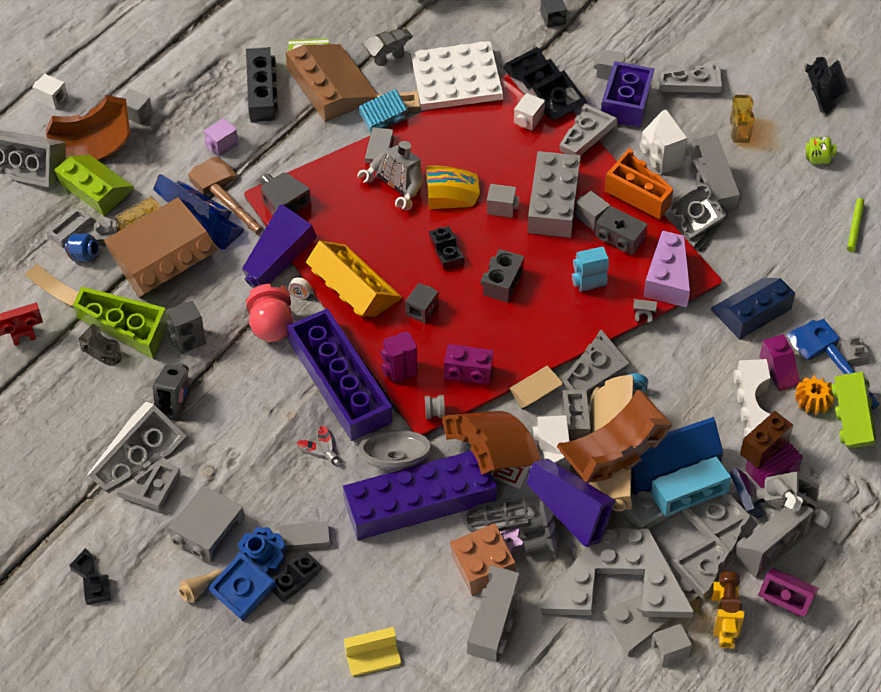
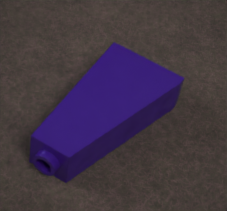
M281 204L242 267L246 276L244 278L245 281L252 288L271 284L317 238L313 226Z
M548 458L533 462L529 469V477L526 484L583 546L589 547L601 543L615 499Z

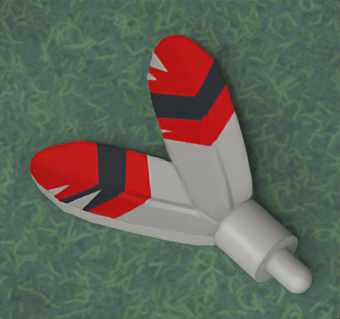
M320 426L318 429L319 444L308 440L297 441V447L301 451L327 458L332 464H340L339 457L333 452L331 434L325 426Z

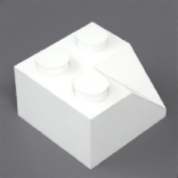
M664 110L642 132L640 149L644 154L646 153L651 165L662 175L683 167L687 137L668 111Z
M566 415L537 417V426L533 427V439L541 460L548 458L570 472L569 461L557 448L558 443L569 441Z

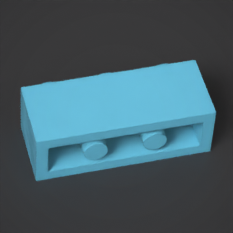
M717 457L702 460L698 464L681 468L677 472L660 476L653 480L651 497L666 517L728 493L731 476Z

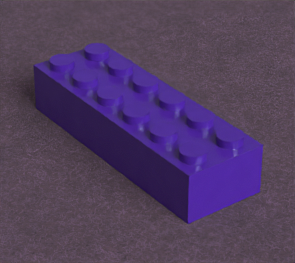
M328 308L287 326L289 344L351 441L393 423L392 405Z
M472 451L343 485L344 502L357 541L470 510L482 503L496 501L497 490L491 473L481 475L478 462Z

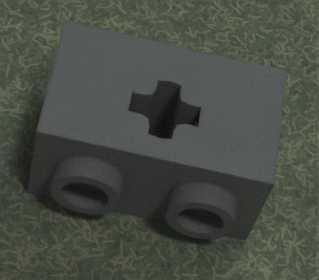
M609 206L596 222L595 237L617 247L621 251L633 255L646 239L648 224Z

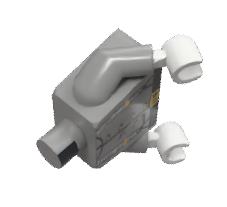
M401 141L399 145L385 149L371 162V167L368 170H360L358 173V178H362L367 174V178L363 183H370L373 181L374 172L376 171L378 178L405 196V198H397L395 202L396 207H402V210L412 208L411 198L416 196L423 184L421 160L410 152L412 145L407 141Z
M798 472L767 477L765 479V488L757 489L756 496L760 503L767 502L779 510L786 506L797 512L801 506L810 507L814 510L812 515L816 514L813 520L816 524L826 528L830 522V516L821 510L819 506V485Z

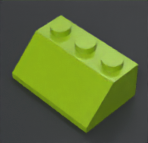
M91 155L69 156L54 169L63 187L103 216L107 215L135 189L133 185Z

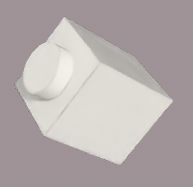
M44 74L32 86L36 101L55 110L68 97L65 82L47 74Z
M526 93L514 108V123L532 131L544 116L545 100Z

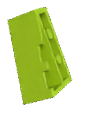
M863 371L834 376L835 383L832 384V392L834 398L838 397L839 406L835 407L837 420L842 422L843 429L839 430L841 443H845L848 449L877 445L875 421L871 409L873 405L868 391V387H870L869 379Z

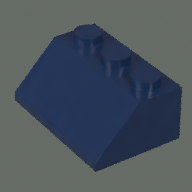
M763 277L711 307V311L740 340L791 310L795 292L781 278Z

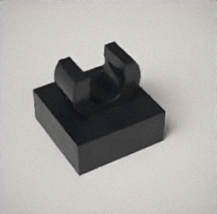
M96 573L83 578L86 605L111 601L108 574L100 575Z

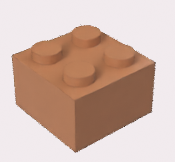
M495 523L450 542L452 557L472 596L482 592L483 588L486 589L489 581L488 570L490 565L516 572L515 561Z

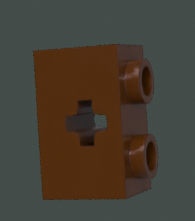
M774 411L743 438L740 455L759 469L789 442L793 424Z

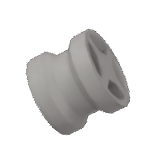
M438 395L437 398L425 396L426 419L436 416L442 419L445 416L444 395Z

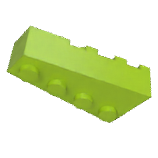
M82 286L73 303L78 319L154 359L167 329L166 321L169 318L166 308Z

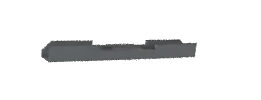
M725 218L709 228L694 245L696 251L699 252Z

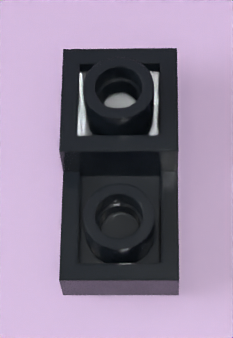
M450 226L429 231L433 248L444 270L465 264L464 256L457 246L456 237Z
M305 551L289 561L286 570L272 578L277 583L272 592L282 602H285L305 587L322 570L323 566Z

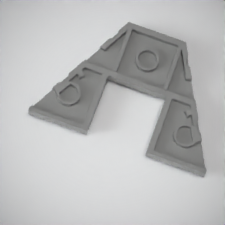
M638 491V495H631L632 509L622 511L639 529H649L674 515L671 514L665 517L651 497V492ZM729 493L681 511L707 540L673 559L672 566L702 599L706 598L713 582L718 577L750 520V515Z
M606 528L601 543L583 549L541 606L542 614L592 615L596 574L644 575L642 617H694L692 607L649 529Z

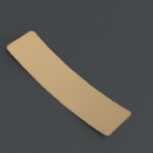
M38 264L25 274L31 281L55 298L70 306L73 305L78 292L57 280Z

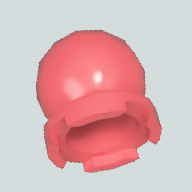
M271 284L260 285L252 289L250 296L245 301L248 313H250L249 325L253 334L268 343L282 340L288 335L287 326L294 322V316L290 309L291 297L289 290L284 286L280 288L271 287Z

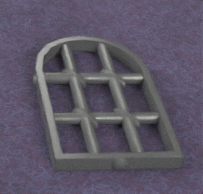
M525 495L474 506L465 515L464 521L467 529L470 532L479 530L474 527L484 525L486 527L500 522H506V525L498 526L499 532L529 526ZM523 501L522 505L507 507L509 503ZM504 506L501 509L487 511L488 507ZM524 508L525 514L509 517L508 512ZM483 509L481 513L473 514L477 510ZM502 512L505 514L503 518L488 521V516L491 514ZM484 516L485 521L468 525V519ZM520 518H525L526 520L524 522L514 524L509 523L512 520Z

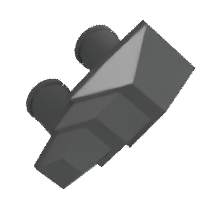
M408 29L384 31L362 42V45L373 57L376 65L384 66L387 64V54L392 53V56L396 59L404 57V45L413 38V35Z
M540 500V516L528 519L529 526L521 527L524 536L545 530L546 533H544V536L524 541L525 550L528 556L549 550L553 553V557L558 559L560 523L556 515Z

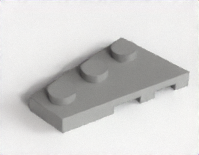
M719 62L712 63V67L707 68L700 65L695 66V70L690 71L677 69L659 73V92L712 94L721 93L722 90Z
M584 104L582 113L577 115L573 128L568 130L560 143V151L565 154L582 155L617 125V118Z
M600 330L583 355L562 379L563 385L561 386L565 390H586L589 393L628 368L629 362L605 333Z

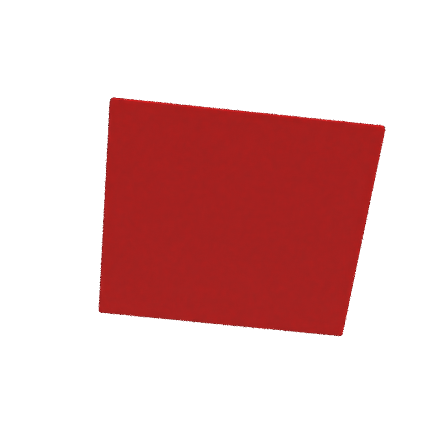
M508 74L499 78L503 92L502 100L429 109L386 128L393 130L390 148L399 145L401 141H407L412 145L410 152L421 160L423 184L416 196L411 198L413 205L409 210H402V207H396V199L399 197L405 198V196L378 178L376 171L374 172V179L370 183H363L367 178V174L362 178H358L360 170H368L371 167L370 164L365 163L370 136L287 172V174L310 188L311 203L297 211L296 214L313 226L317 236L292 264L301 277L310 283L311 291L324 309H329L369 372L412 432L423 436L444 426L443 420L438 416L426 419L425 396L437 398L438 395H444L445 416L469 413L511 392L510 387L545 366L554 370L582 356L600 330L612 341L647 323L648 316L646 314L639 316V322L635 321L637 311H633L634 299L657 302L656 313H652V320L679 307L678 305L643 296L645 281L662 231L682 234L665 215L658 219L605 192L606 174L617 161L599 140L580 155L576 201L579 197L585 196L592 191L610 204V206L648 224L646 239L633 255L621 251L617 247L595 237V230H592L575 217V208L571 238L527 233L537 152L565 154L560 151V143L568 130L573 128L577 116L572 111L560 119L552 121L544 114L532 131L515 124L514 108L525 94ZM426 166H448L478 174L480 195L472 207L429 209ZM262 184L246 190L244 196L267 227L273 215L262 201ZM490 184L516 187V196H519L518 209H514L512 217L487 214V197ZM450 226L456 237L457 246L464 256L465 264L444 270L433 248L429 231ZM684 237L690 288L689 302L720 286L722 279ZM319 240L346 244L402 297L398 302L376 317H361L354 312L353 306L340 299V294L336 290L329 288L325 284L326 281L322 277L317 276L311 271L312 268L306 261ZM604 247L609 260L607 285L580 292L578 286L575 287L572 281V274L575 273L573 260L576 259V253ZM499 249L524 256V271L508 303L484 296L483 286L481 285L484 272L488 273L491 257H495ZM418 283L433 287L438 291L439 305L426 324L406 315L405 301ZM407 331L417 345V375L408 379L405 377L403 381L398 383H392L389 376L385 377L381 364L384 361L380 351L384 349V339L391 336L397 337V334ZM448 344L494 350L490 385L444 379V360Z

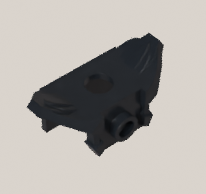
M817 57L812 65L805 63L804 68L809 76L812 85L811 89L817 99L820 112L828 114L833 109L835 103L850 91L840 61L837 60L829 67L826 58Z

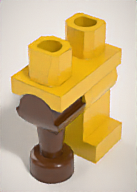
M733 571L722 572L719 575V582H713L711 590V601H718L713 637H719L720 648L733 649L735 647V638H739L744 620V611H740L742 607V601L739 599L740 575Z

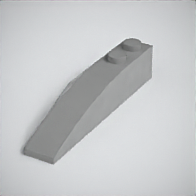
M0 130V173L4 172L10 175L9 178L16 181L52 187L57 178L54 169L65 160L66 142Z

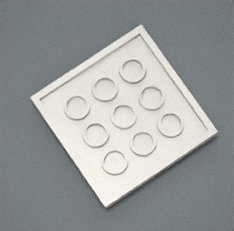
M490 41L411 52L421 111L503 99V92Z

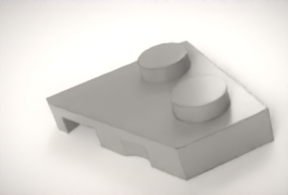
M157 461L147 471L141 472L134 477V482L125 488L121 486L117 490V495L120 498L160 511L181 473L180 468Z

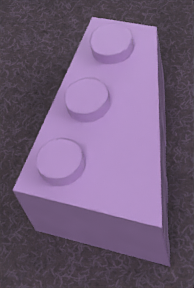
M662 231L645 281L643 297L687 308L690 288L684 236Z

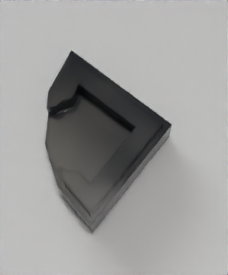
M86 548L69 565L70 570L82 578L89 577L95 571L92 555Z

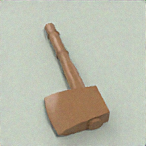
M212 157L202 164L193 167L191 172L188 173L189 181L203 195L212 192L255 234L258 235L262 232L263 228L257 221L253 220L222 188V186L237 176L227 163L218 157Z

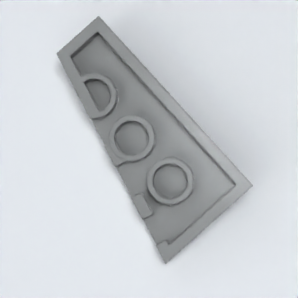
M682 576L676 578L690 606L701 598ZM643 593L604 610L603 613L604 618L627 656L633 653L635 648L641 643L644 644L649 640L653 633L660 628H664L674 618L642 617Z

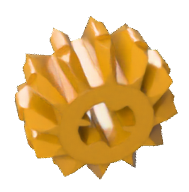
M815 375L811 380L805 377L802 383L799 382L797 385L795 401L798 402L799 408H806V414L810 411H813L815 415L819 411L825 414L828 408L833 406L832 382L825 383L824 377L820 380Z

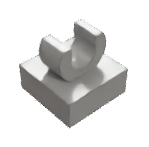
M108 220V222L104 223L96 221L94 223V237L99 245H106L103 240L117 233L116 221Z
M634 299L633 311H637L635 321L639 322V316L646 314L648 316L647 323H651L652 313H656L657 302Z
M853 336L847 341L840 342V351L849 365L869 361V352L863 338H860V336Z

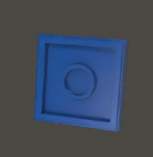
M240 552L207 589L238 618L244 621L274 589L277 583Z

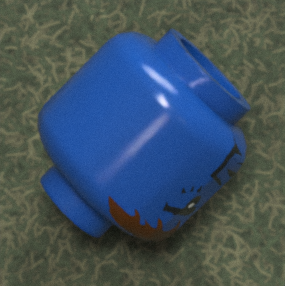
M75 233L66 242L65 251L72 261L91 262L99 253V243L91 234Z

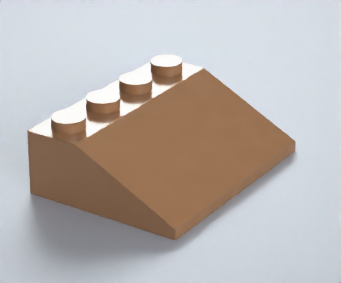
M341 44L301 45L286 52L287 70L324 122L358 109L360 105L377 98L378 94Z
M179 197L103 240L138 298L218 251L208 232Z

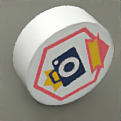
M294 278L290 282L288 290L293 297L306 299L312 287L307 280Z

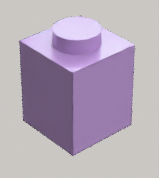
M224 118L204 130L205 146L208 150L214 151L218 156L239 144L237 129Z

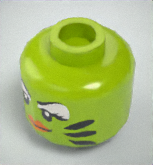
M812 137L806 143V159H809L811 164H830L832 157L837 156V145L832 144L830 137Z

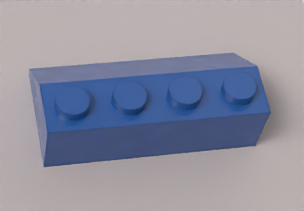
M714 417L668 432L655 449L651 446L640 456L642 460L631 467V490L633 494H638V491L650 492L653 480L660 476L677 472L681 468L698 464L702 460L717 457L722 462L723 449Z

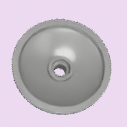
M406 430L378 432L366 437L359 444V455L365 462L374 467L389 471H398L421 463L430 454L431 450L430 442L425 436Z

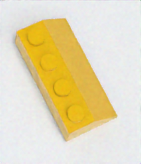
M319 240L306 261L312 268L311 271L317 276L322 277L326 281L325 284L329 288L336 290L340 294V299L353 306L354 312L361 317H376L398 302L402 297L346 244Z

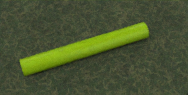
M858 198L855 204L847 251L855 252L865 203V200L862 198Z

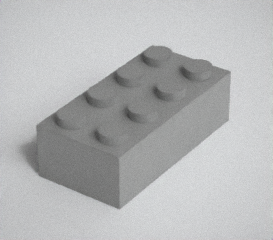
M537 152L527 233L571 238L580 155Z

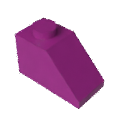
M782 334L763 340L759 357L760 359H767L770 377L778 391L796 387L800 382L794 351L785 335Z

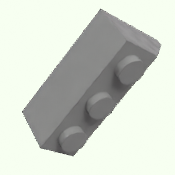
M786 506L782 510H775L770 516L769 521L765 524L760 523L753 530L751 536L748 538L744 537L737 543L734 560L752 576L757 578L806 536L814 510L801 506L798 512Z

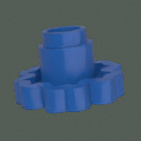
M269 527L255 528L253 534H244L242 540L238 543L240 552L247 556L268 576L271 570H280L286 560L283 553L286 551L287 546L279 533H273Z

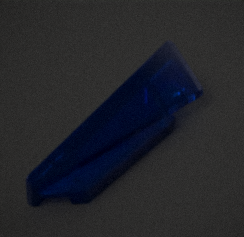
M162 174L158 175L153 190L167 203L179 197L208 232L214 244L221 250L226 249L244 232V228L228 220L232 211L184 182H174Z

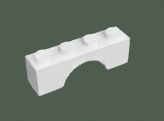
M767 359L739 360L738 368L733 373L734 383L739 386V389H737L738 403H742L740 411L741 421L746 424L744 437L770 415L762 410L756 401L760 394L768 390L770 374Z

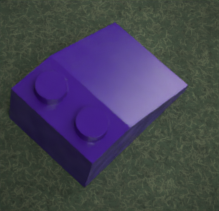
M614 61L602 99L601 111L616 117L619 124L640 128L655 68Z

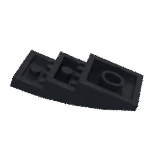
M538 47L505 63L503 69L524 94L528 93L545 100L544 114L552 121H556L587 104V100L565 70L560 72L551 58L547 60Z

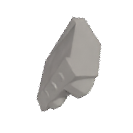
M707 182L694 185L677 196L671 204V211L677 217L689 240L699 236L726 217Z

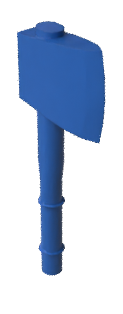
M825 319L809 321L806 325L787 333L794 348L806 360L813 359L826 352L844 374L855 373L844 356L836 348L839 337ZM869 391V397L872 399L873 405L871 408L876 409L880 403L873 396L874 394Z

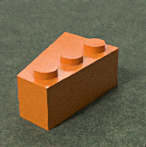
M628 148L607 172L605 192L660 219L671 207L673 188L656 172L650 171L646 167L647 164L634 156V151Z

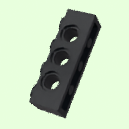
M270 47L246 49L250 122L275 120L274 112H278V100L274 99V97H278L277 84L273 85V82H277L276 70H272V68L276 67L275 55H271Z

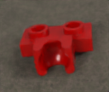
M37 302L0 313V336L10 334L14 345H19V339L23 336H29L30 340H35L36 336L33 326L43 323Z

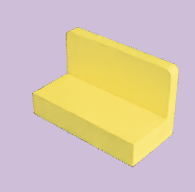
M394 627L344 639L345 653L352 677L401 665Z

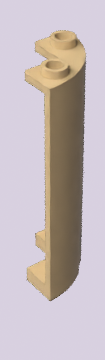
M633 375L609 379L605 381V386L597 387L593 391L590 400V434L610 422L629 403L635 394ZM622 468L611 473L612 478L589 483L615 499L612 510L623 511L625 509H632L631 468L627 471Z

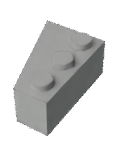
M718 135L694 139L689 169L696 183L707 182L724 212L737 209L741 192L735 183Z
M490 565L488 570L489 581L486 589L483 588L481 596L483 598L479 610L476 611L468 637L467 654L496 662L499 653L504 654L507 639H504L506 631L511 632L514 624L512 614L514 610L518 611L522 596L518 595L519 573Z

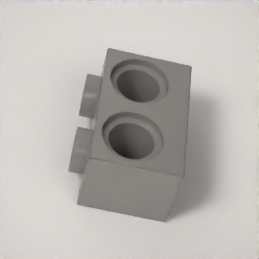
M564 390L561 406L562 416L566 415L569 441H573L590 434L586 390Z

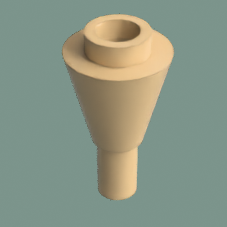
M216 569L207 575L180 581L178 591L182 599L193 603L222 573L221 570Z

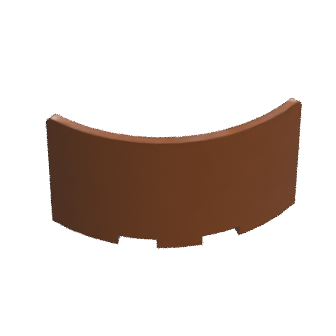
M105 95L104 99L96 107L89 110L90 114L82 117L80 115H52L46 128V138L66 142L65 160L69 156L91 155L98 161L108 158L124 146L131 134L125 98Z
M637 390L623 410L606 425L580 439L560 442L557 448L586 483L603 481L612 478L611 473L622 468L627 471L642 460L640 456L651 446L655 449L669 432L672 424L643 391Z
M490 411L442 417L446 440L458 439L471 444L470 449L476 457L481 475L490 474L499 469L532 466L533 462L541 460L537 446L528 429L518 418L508 412Z

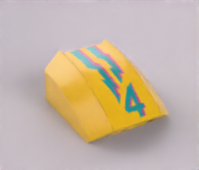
M426 166L429 209L472 207L480 195L478 174L448 166Z

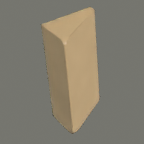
M545 366L509 389L520 408H523L563 385V383L548 366Z

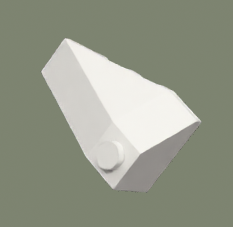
M145 402L126 423L87 475L106 491L129 478L140 469L150 466L151 463L161 457L171 454L186 435L154 404Z

